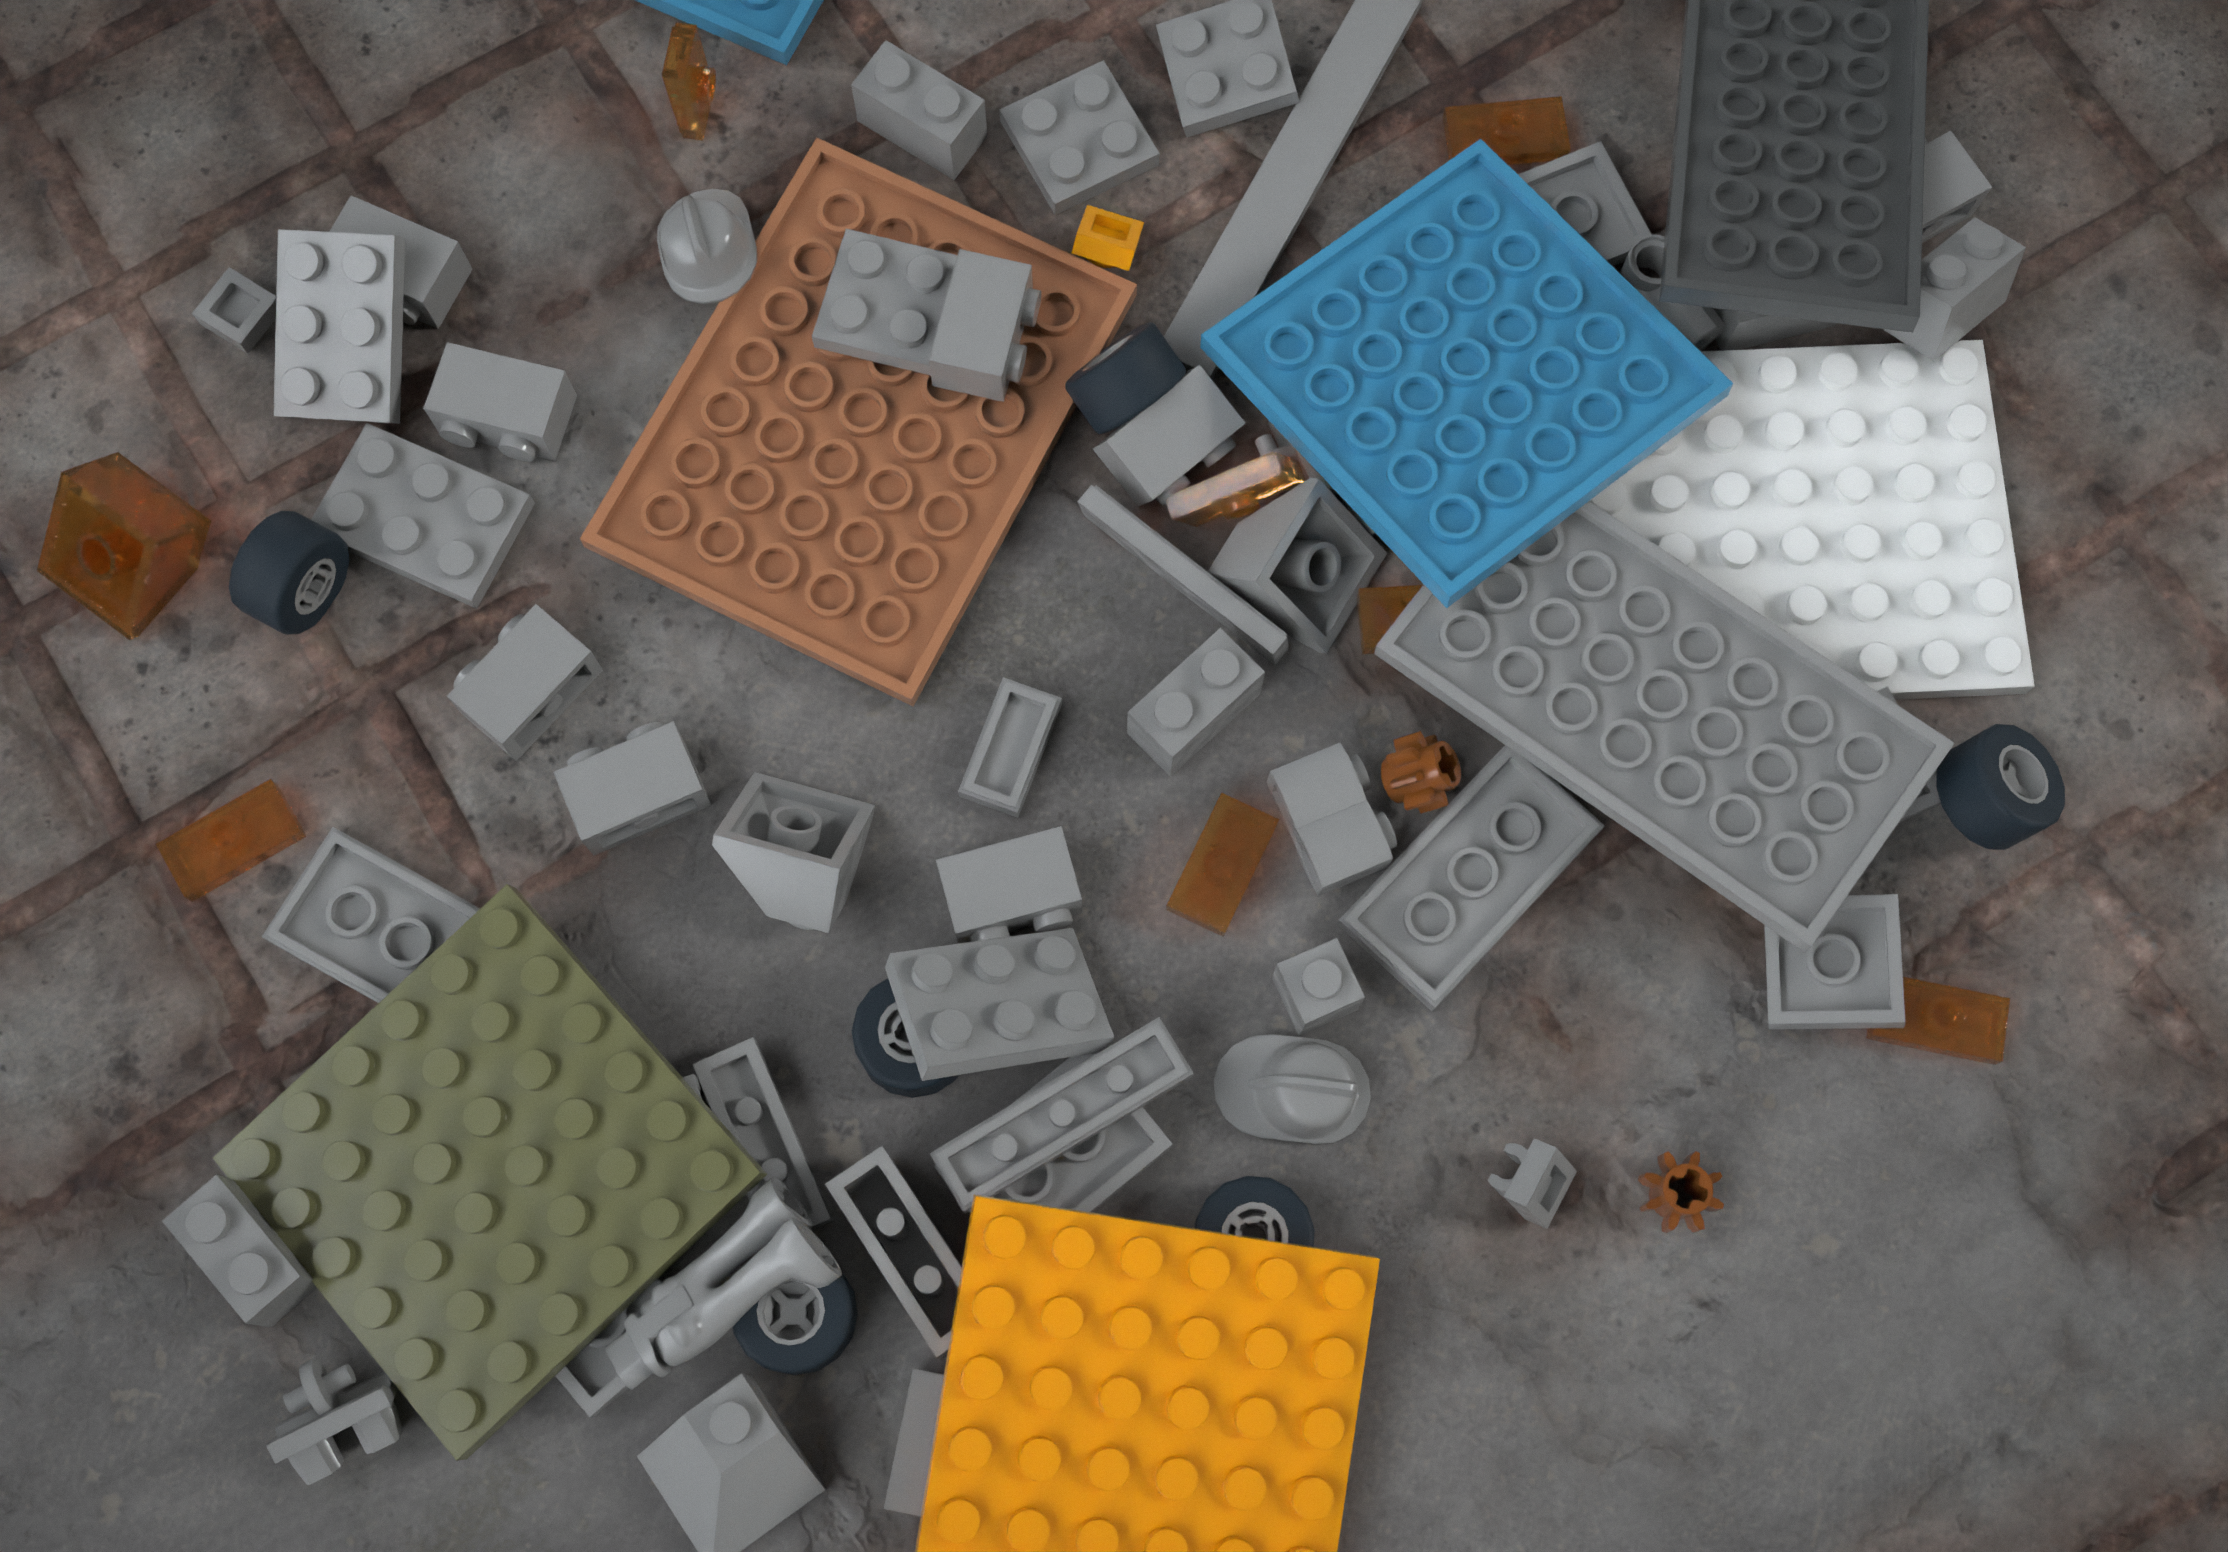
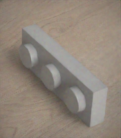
M755 1038L747 1039L692 1064L712 1112L767 1173L747 1193L749 1201L753 1194L774 1176L783 1182L801 1202L812 1220V1226L809 1228L811 1231L833 1221Z

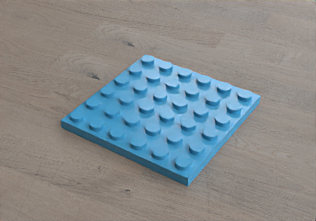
M1482 139L1476 141L1201 334L1200 348L1446 608L1725 399L1733 385L1731 380Z

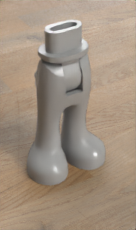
M773 1176L753 1194L744 1214L705 1253L692 1261L678 1274L667 1278L662 1284L653 1288L652 1296L644 1302L639 1310L640 1318L635 1313H632L624 1320L626 1332L605 1347V1350L619 1378L629 1389L633 1390L653 1373L659 1377H665L671 1372L670 1366H678L708 1349L723 1337L753 1305L780 1284L794 1278L814 1287L822 1288L830 1285L842 1275V1271L831 1252L809 1229L812 1226L809 1214L792 1191L778 1178ZM751 1256H753L740 1270H738V1271L725 1283V1281L727 1280V1278L737 1269V1267H738L739 1265H741L744 1261H746V1260L749 1259Z

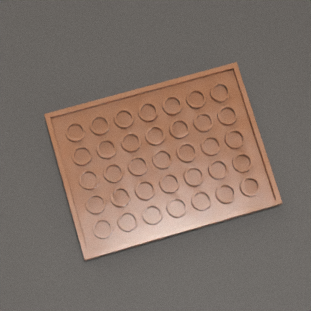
M816 137L755 241L757 246V264L751 279L738 293L718 303L580 537V540L585 548L914 707L1077 406L1066 391L1065 384L1067 380L1111 344L1137 296V284ZM845 229L958 255L959 249L1032 265L1033 289L1041 290L1039 313L1034 327L1024 325L1020 340L1021 345L1027 346L1023 373L1019 382L1009 381L1004 402L932 386L930 375L814 347L812 334Z

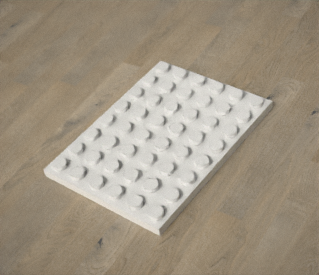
M1983 340L1957 341L1934 361L1905 343L1701 351L1733 382L1729 395L1590 500L1874 690L1878 691L1888 686L1895 700L2026 694L2035 687Z

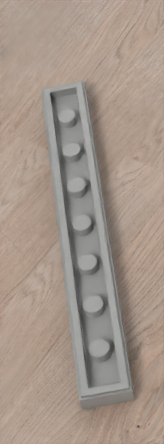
M1355 0L1302 92L1299 98L1300 103L1294 106L1164 335V338L1184 365L1186 372L1200 364L1211 379L1215 376L1219 367L1200 348L1201 334L1262 292L1421 8L1423 0Z

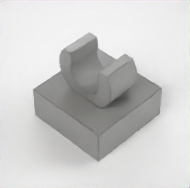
M1534 1138L1528 1150L1522 1145L1508 1143L1503 1151L1513 1161L1520 1164L1517 1172L1512 1179H1502L1498 1175L1491 1174L1488 1182L1524 1219L1547 1229L1577 1171L1556 1147Z

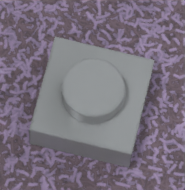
M229 267L192 312V315L199 324L249 354L276 320V296Z

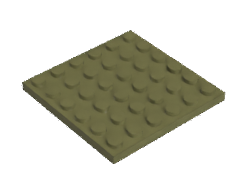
M506 884L213 1157L226 1176L236 1182L311 1275L314 1285L456 1461L467 1460L767 1175L515 887Z

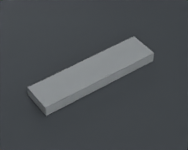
M1090 485L1077 501L1085 518L1274 666L1289 650L1287 633L1097 485L1095 487Z
M1158 1017L929 1154L965 1214L972 1208L974 1194L988 1197L997 1195L1192 1078L1194 1073L1162 1020Z

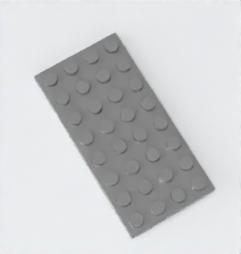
M1588 501L1448 608L1423 584L1377 643L1374 653L1803 952H1806L1813 945L1955 744L1591 501Z

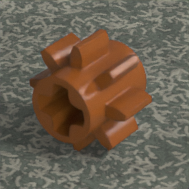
M1421 731L1394 739L1396 752L1386 755V759L1383 760L1381 765L1382 783L1390 799L1395 803H1404V809L1407 811L1418 808L1421 814L1447 806L1448 799L1445 792L1454 790L1461 779L1460 763L1451 745L1446 741L1438 742L1435 734L1424 737Z
M1668 1151L1657 1156L1658 1165L1662 1173L1659 1175L1644 1173L1638 1178L1642 1185L1649 1187V1201L1644 1202L1639 1207L1641 1212L1655 1210L1657 1214L1663 1217L1661 1228L1664 1233L1673 1231L1681 1219L1685 1220L1687 1227L1693 1233L1705 1229L1704 1220L1700 1212L1703 1210L1716 1212L1724 1207V1203L1713 1197V1184L1723 1177L1721 1172H1713L1708 1175L1705 1170L1698 1166L1700 1153L1697 1151L1689 1154L1680 1165H1677L1674 1156ZM1682 1178L1685 1180L1684 1191L1688 1195L1693 1196V1200L1678 1206L1676 1204L1678 1193L1668 1188V1186Z

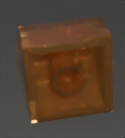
M116 452L61 472L37 572L128 640H132L141 635L198 569L211 520L126 457Z

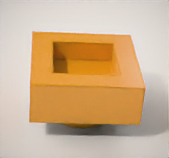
M1087 205L1071 254L1084 257L1098 267H1117L1129 271L1144 222Z

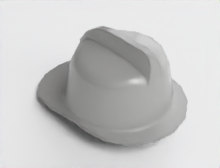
M707 189L682 197L665 212L658 225L657 243L664 275L673 292L686 301L699 304L721 302L738 293L751 279L757 264V246L748 210L741 198L732 192L720 189Z
M1274 1034L1250 1036L1233 1045L1219 1061L1213 1080L1215 1101L1224 1118L1239 1131L1264 1139L1309 1144L1335 1143L1352 1134L1366 1117L1371 1100L1369 1078L1360 1060L1344 1046L1313 1038Z

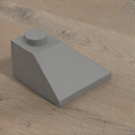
M1309 478L1238 522L1207 572L1282 629L1288 636L1319 653L1327 654L1387 552L1320 479Z
M754 772L715 831L712 846L766 916L789 922L794 927L800 929H814L830 933L847 901L874 816L875 805Z
M742 1373L682 1415L637 1456L698 1552H741L827 1490L753 1376Z

